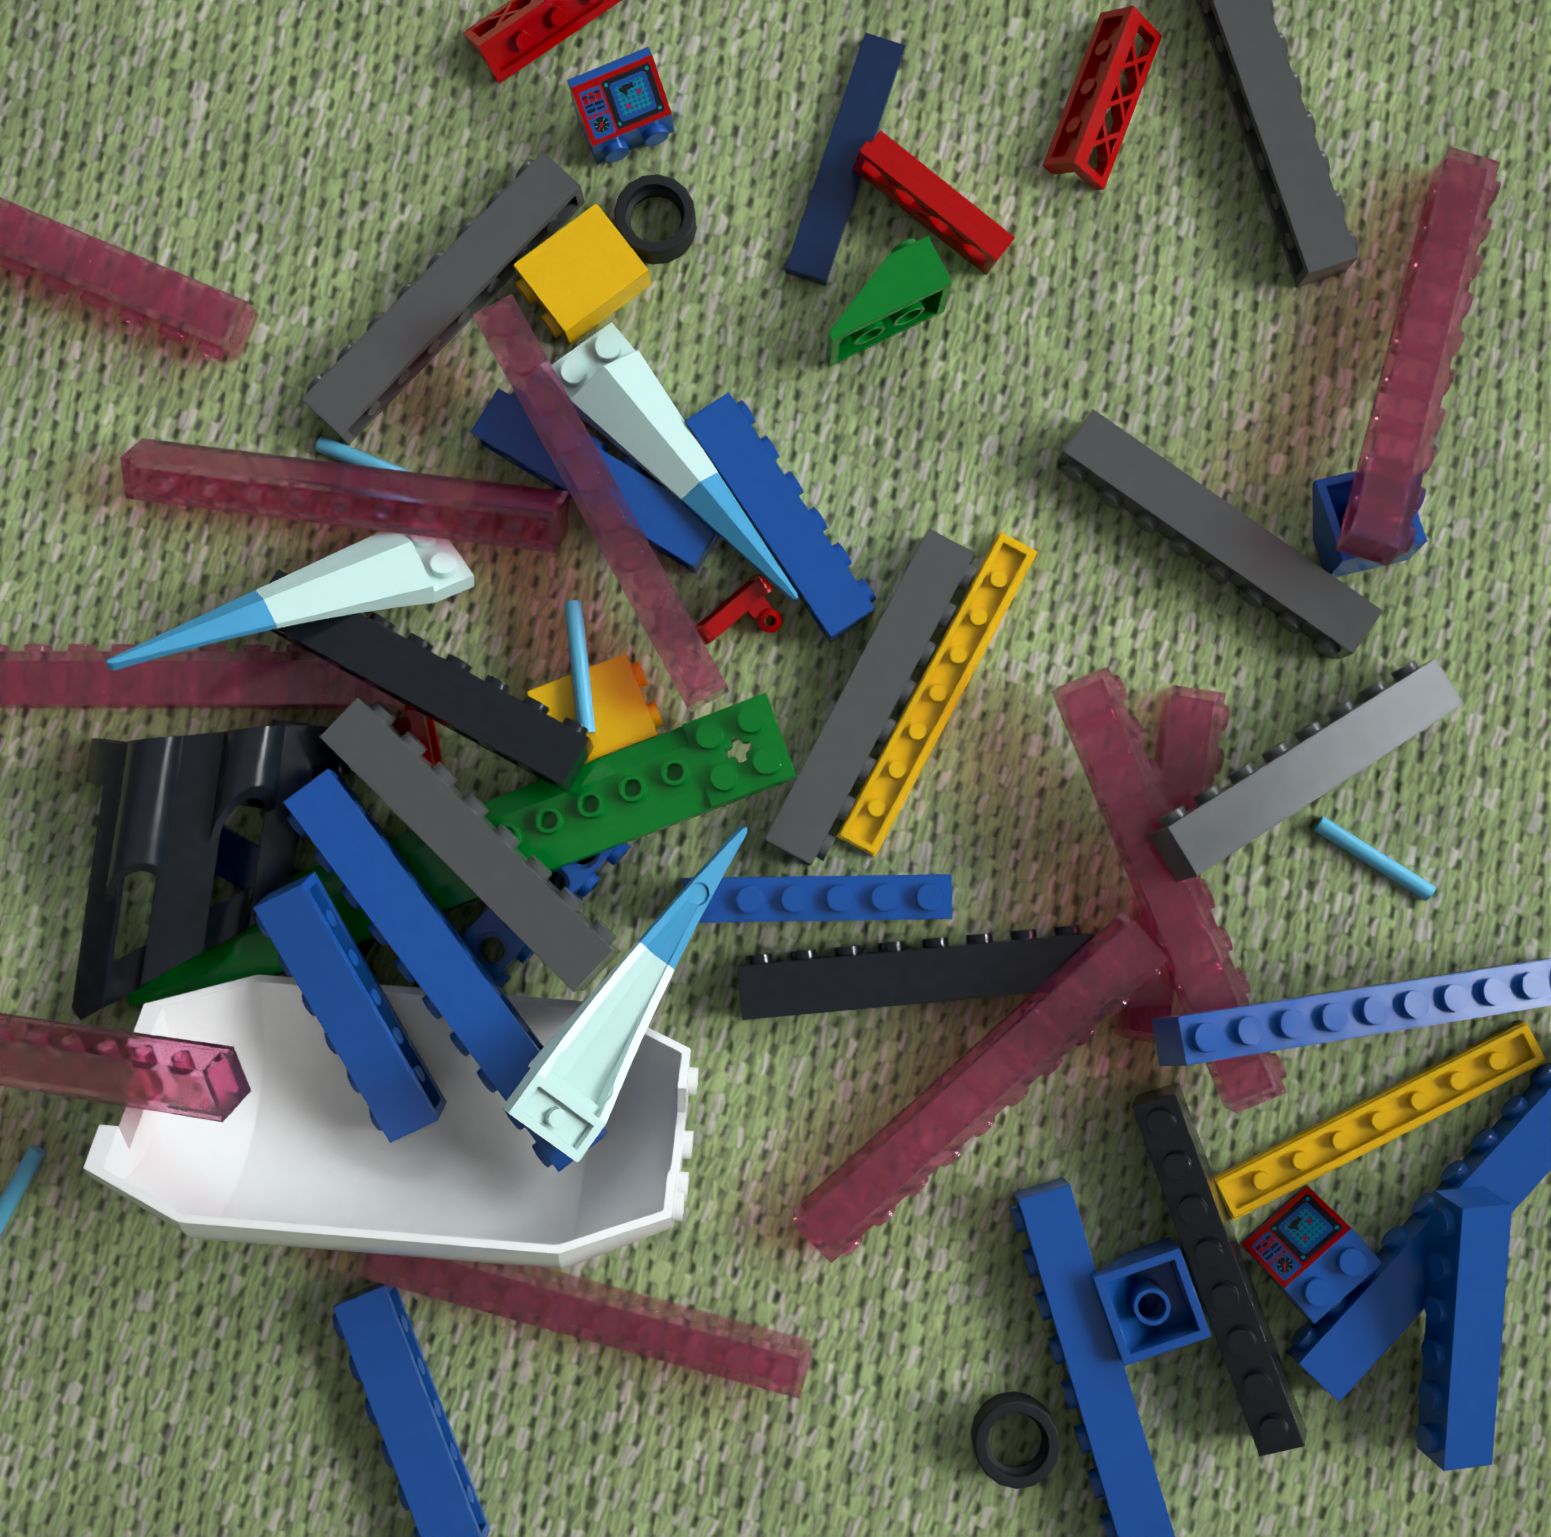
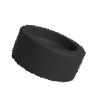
M660 174L641 176L628 183L618 195L614 209L616 229L642 262L653 265L670 263L681 257L692 245L697 230L694 201L687 189L674 178ZM652 197H662L672 201L677 206L681 215L680 227L676 234L660 242H649L636 236L631 227L630 218L633 209L641 201Z
M1015 1391L1000 1393L984 1402L974 1416L971 1429L973 1450L978 1463L988 1477L999 1485L1014 1489L1034 1486L1048 1477L1057 1463L1060 1441L1058 1429L1042 1403L1031 1395ZM1020 1413L1027 1415L1036 1422L1041 1432L1042 1441L1040 1450L1033 1459L1022 1465L1010 1466L1003 1464L994 1457L990 1450L988 1438L991 1427L998 1419L1007 1414Z

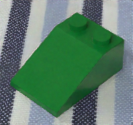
M929 236L918 241L910 238L897 244L828 332L826 361L829 367L944 312L952 281Z

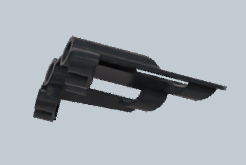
M272 719L271 726L235 729L224 732L146 738L127 742L91 738L85 782L102 785L103 789L72 1001V1009L80 1020L132 994L154 981L160 975L230 940L257 924L256 912L253 907L267 894L289 884L299 840V834L293 829L287 819L291 812L283 802L311 782L313 771L324 772L330 769L340 774H350V767L320 738L329 727ZM238 805L265 809L255 884L235 896L210 907L220 835L224 823ZM139 871L150 872L156 876L147 944L113 961L125 876Z

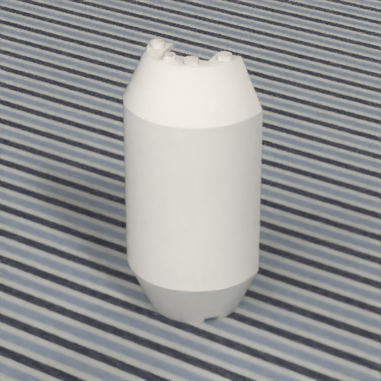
M254 975L143 1005L130 1040V1045L140 1069L119 1127L109 1125L98 1126L83 1167L92 1179L195 1239L565 1269L673 1228L675 1221H683L684 1203L687 1201L689 1172H681L683 1158H692L694 1131H686L688 1095L697 1094L699 1068L690 1067V1048L647 1027L608 1121L604 1126L608 1133L603 1139L588 1149L578 1163L573 1161L558 1172L553 1164L550 1167H546L537 1157L532 1148L536 1141L527 1129L519 1130L510 1121L505 1110L502 1109L506 1101L498 1090L491 1093L477 1075V1071L481 1067L472 1055L464 1056L455 1047L449 1036L453 1032L452 1028L443 1017L439 1020L436 1019L423 1003L422 998L426 995L423 989L380 985L447 1101L438 1121L390 1143L383 1130L379 1131L372 1123L369 1106L362 1094L357 1093L351 1087L347 1077V1069L339 1055L334 1054L329 1049L325 1041V1031L317 1017L312 1016L306 1010L302 1001V991L293 977ZM506 995L543 1046L551 1040L584 1002Z

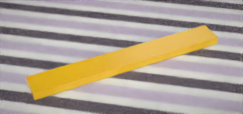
M1002 532L998 533L836 837L873 857L876 856L1038 551Z
M1520 1020L1215 1175L1214 1179L1228 1217L1234 1221L1546 1062L1547 1060L1527 1022Z

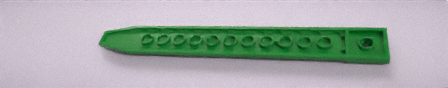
M766 693L684 723L681 727L585 763L568 793L544 780H540L485 801L483 804L489 809L485 817L496 828L500 824L507 827L520 840L521 843L516 848L527 859L534 855L552 872L795 780L798 777ZM740 740L743 744L750 743L752 747L751 750L746 752L747 760L740 763L736 757H728V751L733 748L732 743ZM413 830L389 838L443 912L480 899ZM318 865L290 877L289 884L315 871L356 944L359 945L375 939L368 928V924L372 921L362 907L356 910L345 899L341 892V888L345 885L335 871L329 874L321 865ZM256 924L230 940L160 975L151 983L128 995L127 998L129 1006H143L145 1003L254 975L278 976L285 972L279 961V952L271 938L266 937Z

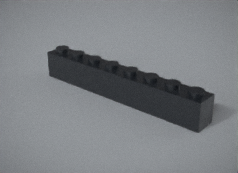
M278 569L269 583L289 574ZM372 612L369 618L361 613L269 630L566 793L569 792L594 749L590 738L586 736L589 730L580 723L568 717H565L563 722L547 715L550 709L536 699L526 696L523 701L508 694L511 688L499 679L487 675L485 680H482L470 673L472 667L465 661L452 654H448L446 659L431 652L434 646L413 633H410L408 638L393 631L396 626L376 613Z
M1080 925L1054 927V935L1037 937L1036 929L1010 931V939L993 941L992 933L966 935L965 944L949 945L948 937L922 939V948L905 949L904 941L878 943L879 952L861 953L860 945L834 947L835 956L817 957L816 949L790 951L791 960L773 961L772 953L746 955L747 964H739L737 966L742 1020L1099 987L1094 933H1081Z
M1178 1082L1136 1095L1132 1109L1259 1457L1304 1447L1305 1424L1181 1086Z

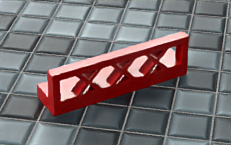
M510 0L464 31L463 35L469 45L481 55L491 75L500 84L622 0Z
M1134 6L1100 13L1042 165L1047 171L1055 175L1075 172L1095 190L1105 189L1162 35ZM1136 33L1145 40L1139 57H1136L1134 44ZM1123 69L1126 71L1128 84L1124 95L1121 93L1119 81ZM1111 107L1113 126L1110 133L1107 134L1105 115L1108 108ZM1094 146H1096L1099 161L1096 170L1087 164Z
M881 130L871 143L866 141L859 150L853 166V170L984 274L987 275L1015 239L1013 235Z

